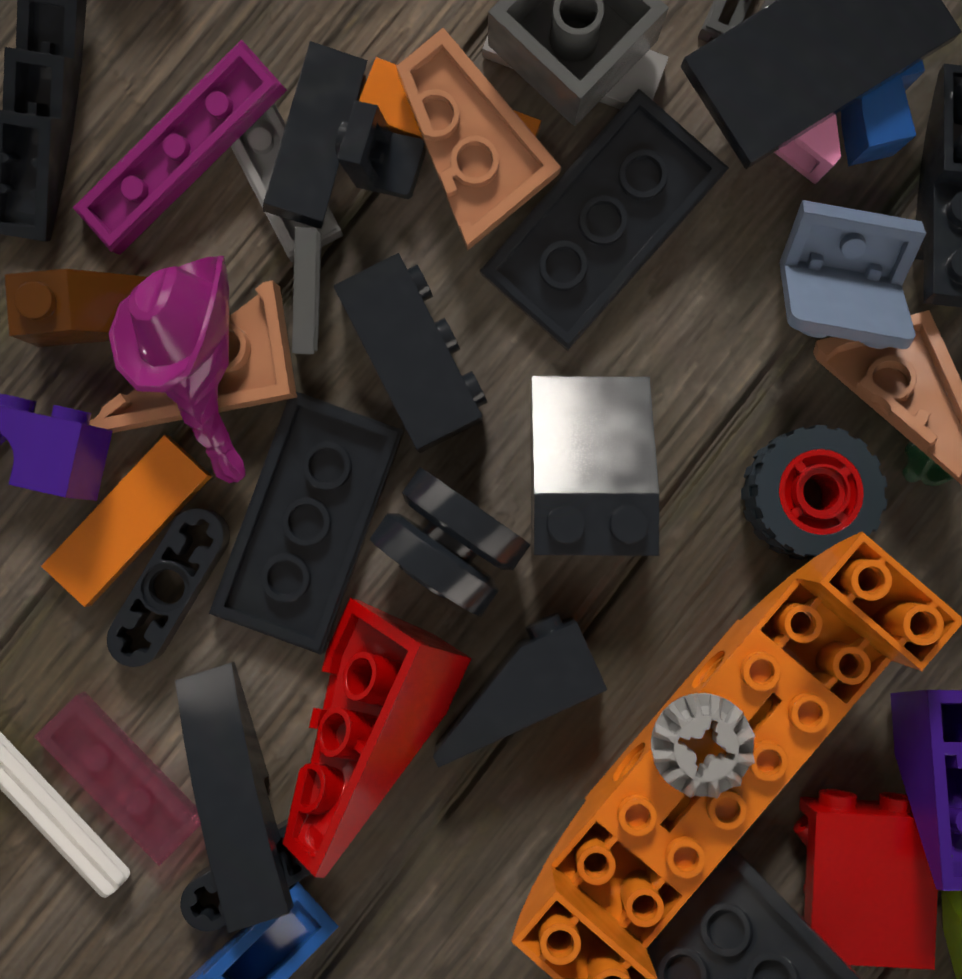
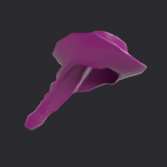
M224 256L205 257L179 267L173 266L158 270L132 290L131 295L118 305L108 333L115 367L137 391L165 392L168 397L177 403L184 423L192 428L197 441L206 447V453L211 460L216 477L228 483H238L246 476L244 463L234 449L228 431L218 412V384L229 365V281Z

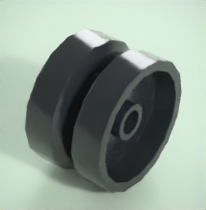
M419 467L402 494L406 504L429 520L426 527H421L400 513H387L370 537V540L387 556L397 562L401 570L436 595L444 599L448 598L462 608L481 617L499 590L495 579L472 562L478 554L501 570H514L531 544Z

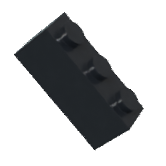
M397 253L333 286L419 453L482 422L483 416L479 407L487 404V399L473 372L470 371L461 375L451 356L459 351L460 347L446 319L442 318L434 322L424 301L432 298L433 294L418 265L407 269L400 254Z

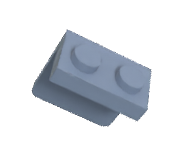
M802 200L779 262L788 324L792 328L811 337L823 338L831 336L859 341L866 346L877 349L887 347L908 349L916 334L902 285L926 235L922 221Z

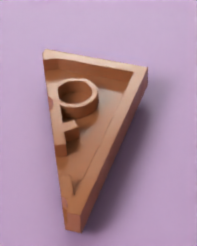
M273 280L263 282L255 288L258 295L229 316V365L218 384L219 413L297 398L280 286ZM134 389L128 395L119 393L102 407L100 413L90 420L89 425L113 430L112 433L183 419L177 403L168 397L165 392H142Z
M930 310L910 315L916 336L908 349L893 347L877 349L866 346L859 341L837 337L816 341L813 353L820 364L962 485V381Z

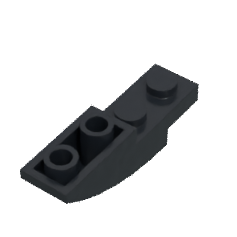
M944 63L937 77L922 154L916 220L922 221L926 235L915 259L924 260L923 303L962 307V65Z

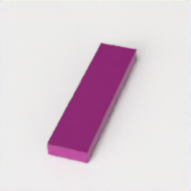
M241 39L73 209L111 252L120 255L239 139L287 89Z

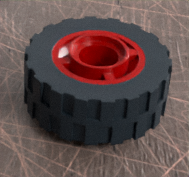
M814 425L780 435L769 441L766 447L759 449L753 456L755 460L752 465L746 468L743 476L746 478L745 487L741 488V500L745 501L746 510L743 512L746 520L752 523L755 529L753 532L758 539L765 540L773 551L788 554L789 558L812 560L838 542L859 532H864L867 536L871 532H876L882 522L879 520L881 513L886 511L888 499H885L884 488H887L886 477L882 476L879 469L881 463L877 456L872 455L866 447L868 445L860 438L854 439L848 435V431L841 428L828 429L827 425ZM808 479L814 480L822 491V501L817 509L812 508L804 498L803 489Z

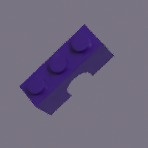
M0 393V445L8 440L12 447L14 458L9 485L65 498L97 501L113 430L89 425L92 415L89 412L53 405L50 417L35 413L37 401Z

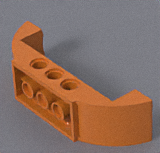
M859 532L842 540L814 557L765 596L741 620L738 619L587 794L585 797L586 801L562 834L533 884L519 915L511 942L553 979H658L646 949L889 663L894 661L923 671L962 625V617L864 532ZM710 693L729 700L743 711L756 735L753 749L755 763L749 766L742 777L741 786L731 787L727 791L722 792L718 799L708 796L688 797L664 780L653 761L651 735L655 722L669 704L689 694ZM711 725L709 730H705L701 739L691 737L690 740L679 738V741L684 742L687 747L696 753V765L698 768L700 763L703 764L707 754L716 756L719 753L727 754L712 739L713 729Z

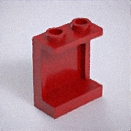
M822 789L819 790V798L800 797L799 810L808 818L803 919L848 965L935 970L938 890L933 881L907 794L882 792L879 794V801L857 800V795L852 792Z

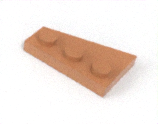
M442 28L396 67L398 77L468 251L560 174L561 166L449 33Z

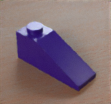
M918 690L890 693L894 754L937 890L962 891V690Z

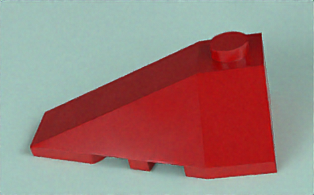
M353 598L349 599L325 653L321 672L329 673L330 677L323 709L313 708L309 728L318 729L310 763L305 764L299 770L283 845L314 877L319 878L326 877L447 714L471 661L469 656L438 636Z

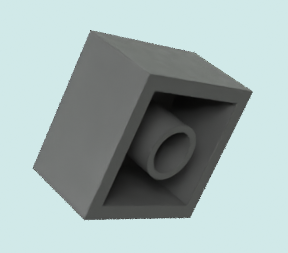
M499 0L488 11V46L575 127L658 41L669 7L661 0Z

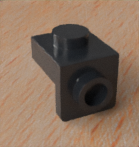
M354 100L348 122L344 121L337 132L335 143L337 160L356 188L404 199H410L413 196L427 150L424 141L420 138L392 133L378 105Z

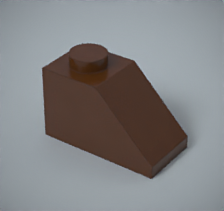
M76 269L5 274L9 336L37 347L110 341L108 333L119 303L131 295L132 290L147 277Z

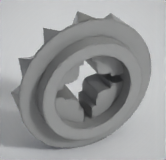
M694 693L673 701L659 715L651 735V752L657 770L672 787L690 798L693 796H708L718 799L722 792L727 791L731 787L741 786L742 777L749 766L755 763L753 749L756 735L743 711L732 702L715 694ZM711 725L713 729L712 739L727 754L719 753L718 756L707 754L703 764L700 763L698 768L696 765V753L687 747L684 742L679 741V738L690 740L691 737L701 739L705 730H709Z

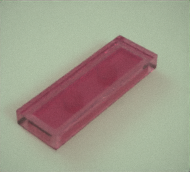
M85 691L77 694L34 736L158 866L200 826L197 807Z

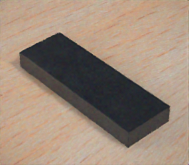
M312 41L309 42L264 198L263 212L322 229L340 164L335 151L337 132L340 125L344 121L348 122L354 100L357 101L368 60Z

